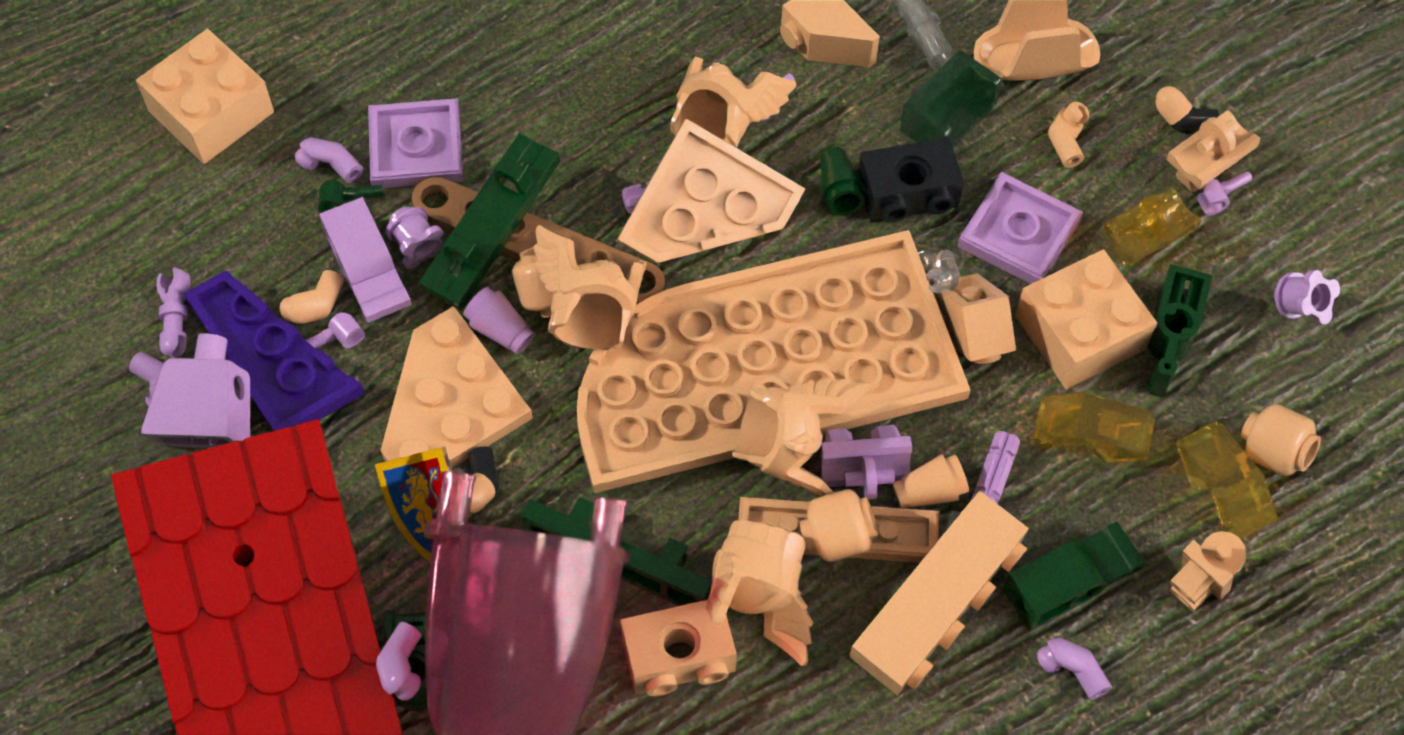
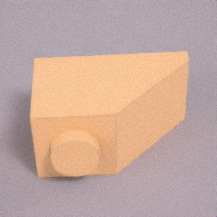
M790 0L782 5L781 36L790 48H796L808 61L871 67L876 63L880 36L844 0Z
M978 273L933 284L934 293L954 346L970 362L973 361L978 364L992 363L999 360L1001 354L1016 351L1010 302L1007 294Z

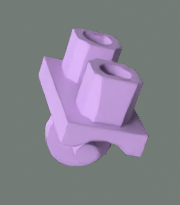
M895 425L877 426L871 431V439L853 440L852 432L847 431L846 428L828 430L825 442L821 444L820 478L828 487L862 486L864 497H867L868 500L876 499L877 485L895 483V481L910 473L911 438L910 436H900Z

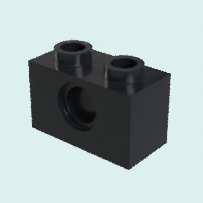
M950 137L860 152L858 174L866 186L864 203L870 223L884 220L887 222H897L907 216L923 213L942 214L952 208L959 207L964 180ZM905 182H912L917 185H908Z

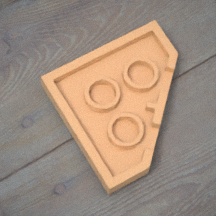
M685 119L616 241L653 263L658 264L784 229L805 188L695 123Z
M454 306L413 330L381 447V453L385 461L442 447L449 471L469 458L468 453L472 449L482 446L488 447L533 419L529 406Z

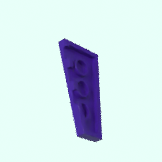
M225 270L184 293L189 305L208 334L219 335L228 340L225 360L233 362L248 372L250 377V398L272 431L286 427H295L298 424L316 419L321 420L365 394L362 384L351 375L347 376L335 366L334 361L320 349L316 350L301 337L298 330L287 321L283 322L272 313L266 303L228 271Z

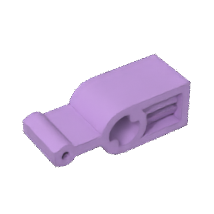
M363 197L319 214L326 238L367 323L412 305L409 295L395 269L386 244Z

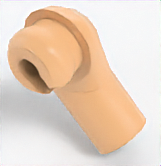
M1071 102L1067 108H1062L1048 129L1049 139L1065 168L1075 167L1085 158L1076 138L1083 129V124L1089 119V111L1080 102Z

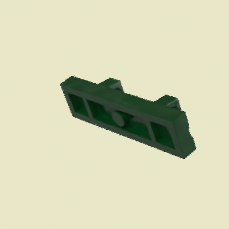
M519 133L418 282L421 289L461 311L560 163L559 153ZM508 180L514 183L519 193L504 186V182Z
M579 497L568 516L532 499L529 500L521 514L525 536L675 605L682 606L708 600L712 581L683 568L688 558V554H686L688 546L686 544L669 538L659 557L593 528L598 518L597 504L582 497Z

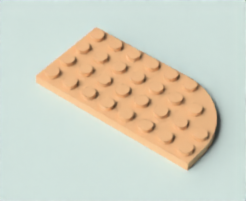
M910 231L894 233L666 289L638 303L634 316L630 318L626 327L623 344L619 349H594L592 351L581 387L578 390V432L594 494L735 458L732 456V452L737 442L749 398V391L753 382L769 388L778 387L787 390L796 383L804 384L811 380L817 382L827 377L833 381L848 378L851 383H869L870 391L854 402L843 414H818L822 436L826 435V432L831 429L846 428L848 430L968 399L971 391Z

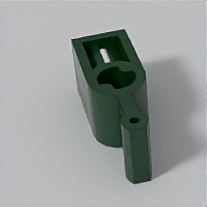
M1170 264L1160 287L1153 315L1157 325L1148 343L1150 352L1159 359L1148 385L1150 395L1162 398L1176 373V362L1186 357L1201 326L1213 275ZM1186 280L1190 281L1188 289H1184Z
M1115 522L1082 541L1079 539L1070 541L1009 572L1002 590L1030 632L1089 601L1112 583L1141 570L1145 565V561L1119 523Z

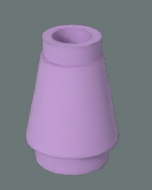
M489 287L483 288L473 297L464 310L463 315L470 321V328L512 350L516 355L524 351L535 337V332L529 328L528 324L501 291L494 292Z

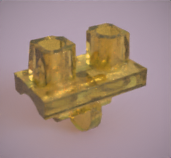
M1172 187L1158 195L1150 194L1142 198L1140 205L1106 222L1103 231L1113 242L1112 250L1124 265L1130 266L1196 230L1201 220L1196 214L1190 212L1185 207L1178 192Z

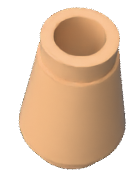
M941 454L901 477L895 483H892L898 504L903 509L959 501V495L969 492L963 468L956 455L945 458Z

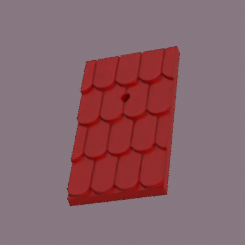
M319 419L301 423L295 427H286L245 438L242 441L238 440L196 451L190 455L185 454L140 466L138 469L133 468L110 474L177 735H404L393 694H388L382 688L377 672L376 662L381 648Z

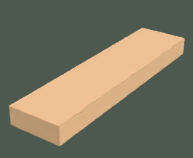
M740 497L738 521L746 519L753 522H762L802 536L800 521L808 519L807 508L810 502ZM871 506L878 529V536L871 538V547L868 552L849 558L920 563L938 542L939 511ZM805 547V555H819L817 548L807 550Z

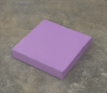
M458 98L368 105L370 181L372 186L382 185L383 188L416 186L421 181L431 177H441L452 182H463Z
M1001 172L960 236L957 247L1032 284L1047 277L1081 221L1083 211Z

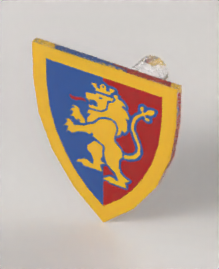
M445 446L375 464L387 507L399 530L422 557L437 569L441 568L451 547L456 526L455 489L459 488L466 481L465 473L460 468L451 469Z

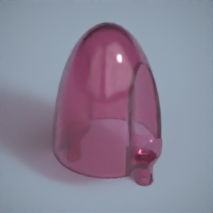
M444 471L441 476L442 485L436 519H431L430 524H426L424 530V537L433 540L426 603L425 669L427 703L434 734L573 735L585 711L603 659L616 607L623 566L630 564L631 553L624 548H620L625 508H627L628 502L605 497L594 498L595 505L590 541L523 530L472 525L468 523L476 476Z

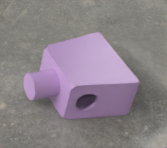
M199 334L194 359L169 358L164 362L142 425V435L165 447L211 448L238 440L242 441L250 437V377L244 369L229 360H224L228 342L225 337L215 334Z

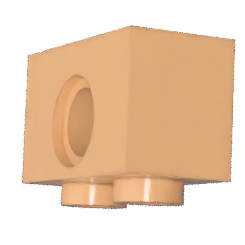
M708 600L620 619L622 640L635 695L647 692L649 696H661L675 691L679 684L698 680L699 684L703 685L713 684L726 679L729 675L728 673L735 672L737 653L727 615L719 625L713 623L709 612L706 610ZM685 643L693 649V652L685 658H674L666 650L672 644Z

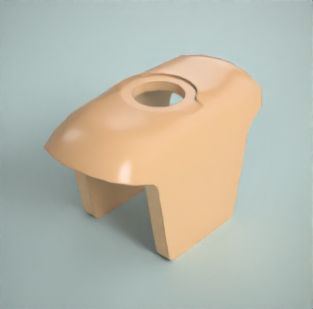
M1009 0L998 25L984 32L976 40L974 47V61L978 69L985 77L996 80L1019 81L1057 77L1083 71L1098 64L1100 60L1099 44L1089 28L1078 21L1068 19L1067 0Z

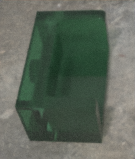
M959 50L904 104L900 131L916 143L950 137L954 148L997 105L1002 84L1001 77L962 50Z

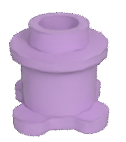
M407 206L400 208L392 214L386 227L385 234L389 240L397 242L400 246V251L405 255L402 263L407 269H413L422 261L435 257L444 244L441 240L444 232L437 225H429L427 222L428 214L421 207Z
M1309 270L1305 275L1298 272H1290L1285 274L1277 284L1274 292L1276 307L1285 318L1296 319L1302 315H1309L1314 317L1315 323L1327 324L1332 319L1331 309L1334 299L1340 293V286L1335 279H1325L1319 270Z

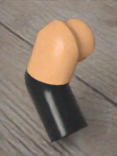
M1164 87L1156 95L1157 110L1175 130L1199 131L1204 121L1211 117H1219L1217 109L1194 108L1184 94L1175 87Z
M477 447L468 453L472 475L460 485L459 489L452 492L453 510L459 515L480 511L498 493L499 482L493 451L490 447Z

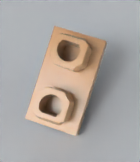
M1227 110L1217 118L1211 117L1204 121L1199 131L1169 151L1167 161L1177 169V179L1190 191L1196 192L1257 148L1261 138L1255 133L1248 132L1242 128L1234 115Z
M1224 531L1211 534L1204 540L1201 546L1193 540L1183 550V568L1171 579L1173 586L1170 588V591L1193 612L1211 593L1221 600L1231 590L1234 574L1239 572L1245 564L1246 549L1244 543L1238 536Z

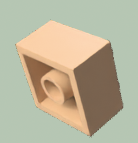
M208 28L136 79L148 111L203 164L214 158L274 113L265 81Z
M1104 249L1024 287L1015 313V317L1065 389L1077 385L1145 351L1157 325L1154 317Z

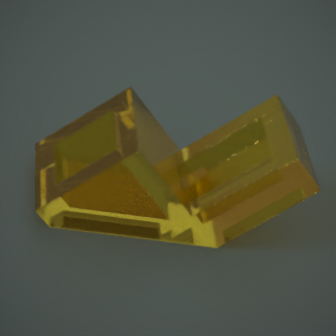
M1086 392L1041 397L1033 440L1041 448L1085 444L1103 463L1145 460L1149 456L1156 416L1151 411Z
M1215 421L1176 441L1190 486L1212 493L1225 532L1233 533L1240 539H1243L1278 520L1263 473L1221 422Z

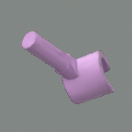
M1245 171L1221 183L1217 179H1212L1205 184L1204 192L1200 193L1197 197L1205 215H1214L1226 209L1230 204L1227 194L1252 180L1250 172Z
M338 313L330 320L327 329L306 339V341L314 348H317L337 339L343 347L351 348L364 339L365 333L350 314Z

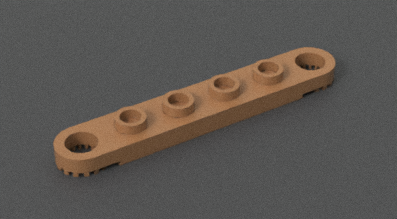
M431 177L416 185L412 192L413 207L424 208L428 214L427 222L429 225H437L451 234L479 192L445 178ZM433 193L436 195L440 193L442 196L445 194V197L448 198L447 202L438 208H429L423 204L425 202L424 199H427L428 195L433 196ZM528 212L499 253L518 262L521 252L537 244L535 231L536 227L541 225L557 235L574 241L577 265L592 263L598 260L613 261L620 266L623 276L626 278L633 263L643 260ZM646 261V269L643 276L647 280L650 278L652 283L654 282V288L648 293H638L636 305L650 296L665 290L663 272L658 266Z

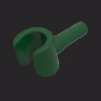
M326 180L319 189L318 210L320 213L343 205L344 200L350 201L361 197L383 196L382 185L352 188L345 187L336 180Z

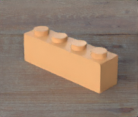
M979 490L852 645L849 657L897 696L906 685L915 690L933 667L927 661V658L938 645L947 650L965 628V625L958 621L969 606L979 611L996 589V586L990 582L993 576L1001 567L1010 572L1028 548L1021 544L1029 528Z

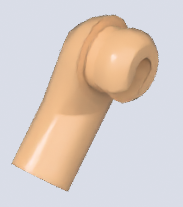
M324 270L315 290L296 293L282 300L279 307L281 317L285 321L295 324H305L328 317L343 286L344 278L335 271Z

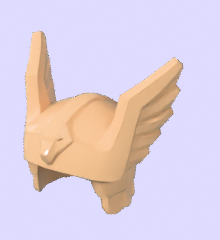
M695 56L689 64L684 81L676 95L678 101L676 111L670 123V130L676 135L683 121L688 119L737 148L740 139L751 122H760L762 119H768L770 115L779 113V108L789 101L788 95L795 89L796 82L769 72H761L752 83L746 86L723 64L713 63L706 70L702 71L703 59Z
M541 225L537 226L535 231L537 244L533 246L537 261H535L534 266L540 273V279L545 284V289L553 294L552 315L548 326L549 333L553 334L563 344L571 347L600 350L619 349L623 344L629 320L635 313L639 288L646 269V261L639 260L634 262L626 278L623 276L620 266L613 261L598 260L592 263L577 265L574 241L557 235Z
M827 377L817 382L811 380L804 384L796 383L787 390L778 387L769 388L753 382L732 456L759 467L761 472L778 477L783 481H789L796 487H802L809 494L825 496L835 493L821 478L808 472L801 466L810 459L814 452L818 451L822 444L823 436L818 414H843L854 402L870 391L869 383H851L848 378L833 381Z
M746 519L734 521L730 527L728 537L714 557L711 591L706 604V610L709 612L711 621L717 625L724 620L728 608L744 614L763 613L764 637L783 649L801 666L808 663V646L812 644L810 627L814 623L806 610L808 606L798 590V582L802 570L801 560L806 547L803 537L792 531L762 522H753Z

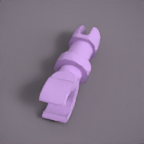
M173 267V279L161 273L157 277V292L164 303L159 307L158 315L159 319L163 322V332L159 336V347L164 355L178 358L186 350L187 334L183 332V322L188 319V308L183 303L186 301L184 293L190 290L191 279L187 272Z

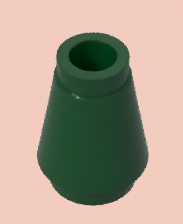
M832 147L825 150L820 156L822 203L835 215L846 216L853 214L864 205L866 186L843 148Z

